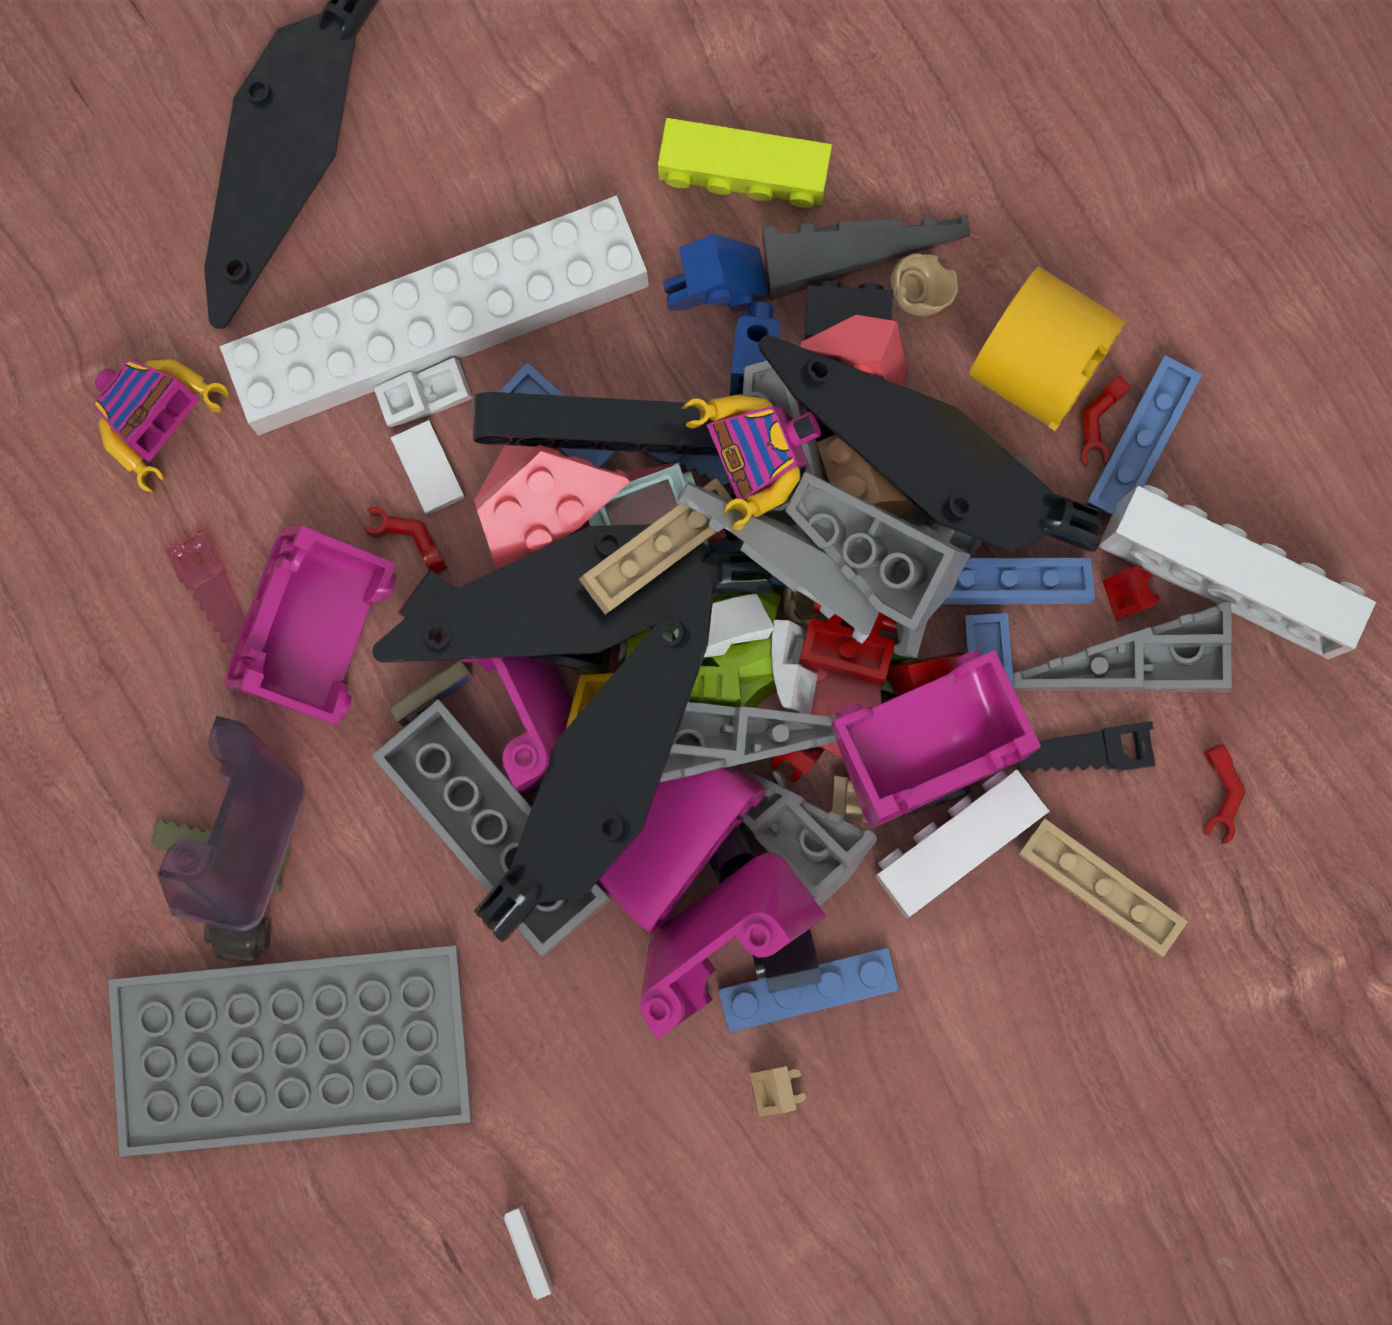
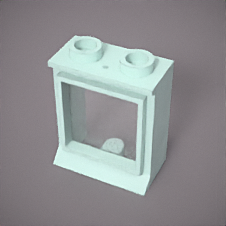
M678 463L672 467L631 481L588 520L590 526L655 523L681 504L678 502V495L687 482L696 485L691 471L682 473ZM706 539L703 543H705L707 546H709V544H708V542H707V539Z

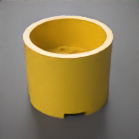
M1038 266L1004 312L977 356L968 376L1056 431L1075 404L1077 397H1079L1100 366L1127 321Z

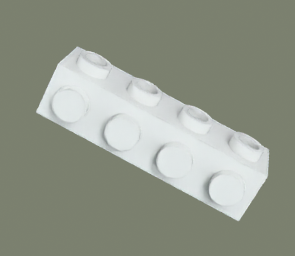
M1001 770L982 785L986 790L984 795L974 802L969 796H966L947 811L952 819L940 828L932 822L913 836L917 843L916 846L905 854L897 848L878 863L883 871L877 874L875 878L906 919L1049 812L1018 770H1015L1009 776Z

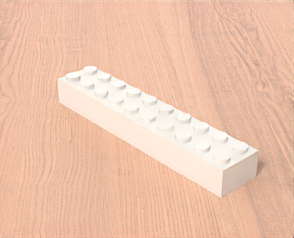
M616 195L220 346L248 424L259 436L374 392L373 387L409 371L417 374L453 357L456 359L466 357L649 287L648 275Z

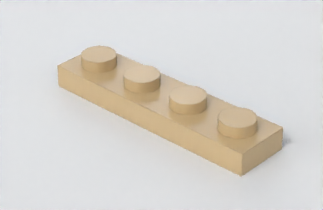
M717 477L702 487L726 499L733 500ZM679 504L579 578V581L606 615L717 531L708 525L711 519L688 505L683 506Z
M1045 818L1042 819L1018 853L1020 857L1160 958L1165 956L1188 923L1186 919Z

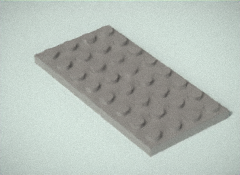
M456 945L108 980L119 1157L473 1122L459 952Z

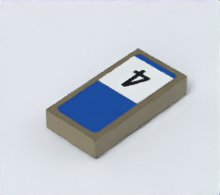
M457 660L393 704L389 710L397 722L404 727L438 699L440 701L472 680L473 676L463 662Z

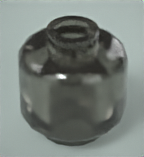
M222 904L218 907L214 917L206 919L204 940L205 943L212 944L213 952L218 959L254 961L260 956L262 951H268L271 942V918L265 916L262 908L258 905Z

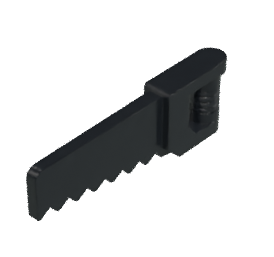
M1153 722L1109 727L1099 732L1040 740L1041 748L1026 759L1018 762L1019 772L1022 773L1026 768L1031 772H1035L1038 768L1047 772L1052 767L1056 771H1060L1064 767L1069 771H1073L1077 766L1082 771L1086 770L1089 766L1094 770L1104 766L1107 770H1115L1116 772L1154 767L1156 764L1150 738V730L1154 729ZM1133 734L1137 760L1132 761L1123 753L1120 735Z

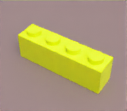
M666 118L658 161L659 180H664L667 185L675 188H688L690 185L706 187L709 192L718 195H728L732 191L745 193L749 198L756 201L767 202L771 201L772 198L788 200L795 207L811 208L813 205L822 206L832 144Z

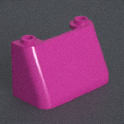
M302 525L282 529L272 547L224 679L225 688L329 724L337 725L339 718L343 719L347 715L352 702V696L347 694L348 686L343 683L371 604L378 603L381 598L387 599L394 588L396 576L392 573L396 563Z
M529 656L457 659L462 662H476L487 673L497 669L527 733L516 737L507 744L502 758L504 768L514 789L522 797L539 790L556 740L566 729L573 703L555 665L531 660Z
M979 649L971 651L955 660L957 668L948 675L873 708L871 706L862 708L860 703L856 702L835 713L837 720L832 722L831 727L869 828L886 823L1026 759L1041 748L995 650L981 655Z
M738 765L659 782L642 832L600 878L598 883L647 932L651 934L663 928L678 911L673 904H677L684 899L686 890L733 828L741 824L744 820L742 817L751 806L754 808L758 806L769 789Z
M764 853L752 859L657 931L650 939L640 1010L644 1021L657 1039L713 1000L709 993L706 994V984L708 978L716 969L707 957L736 936L750 954L757 957H768L827 917L783 857L775 853Z

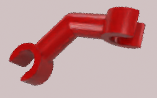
M1118 375L1082 411L1081 418L1085 447L1081 452L1080 460L1084 468L1088 465L1087 453L1090 450L1101 452L1104 466H1106L1109 460V450L1101 440L1099 417L1123 398L1132 387L1121 375Z
M370 507L367 509L370 515L383 518V522L378 528L364 527L368 535L375 538L383 537L387 533L412 536L428 570L437 574L447 568L422 521L388 516L380 507Z
M1221 744L1203 752L1208 764L1218 774L1227 791L1217 815L1208 819L1204 824L1203 833L1204 835H1210L1213 826L1220 822L1226 828V833L1222 839V844H1226L1235 835L1233 820L1246 790L1233 767L1230 753L1225 745Z

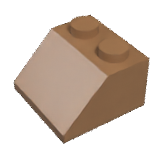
M836 434L817 442L829 483L897 517L919 509Z

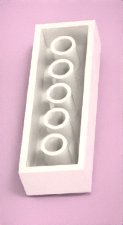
M1145 485L1143 488L1136 486L1118 501L1116 510L1100 539L1099 548L1136 566L1142 565L1144 570L1216 605L1223 602H1231L1232 613L1326 659L1336 657L1356 648L1376 604L1375 601L1364 596L1366 592L1359 586L1349 582L1338 584L1326 578V572L1320 567L1306 562H1302L1301 565L1285 558L1287 553L1281 548L1268 543L1259 545L1246 539L1247 533L1242 529L1230 524L1220 526L1208 520L1207 513L1195 506L1185 504L1181 507L1167 500L1168 495L1156 487Z

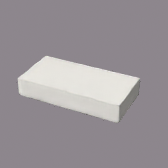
M429 420L391 437L426 515L465 498Z
M521 1205L507 1211L503 1218L533 1298L537 1300L550 1295L554 1290V1286L524 1207Z

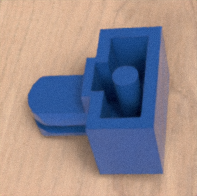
M717 234L709 235L680 247L684 273L663 281L664 292L670 294L666 297L667 307L670 310H687L705 303L707 305L727 306L731 311H742L749 309V306L755 300L769 295L759 247Z

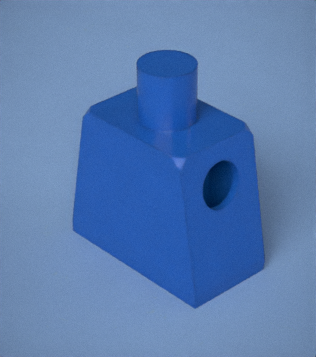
M754 302L749 306L748 316L742 315L738 317L731 366L730 396L743 395L744 370L746 366L766 361L758 347L761 338L766 335L779 338L781 321L773 319L774 307L768 303Z

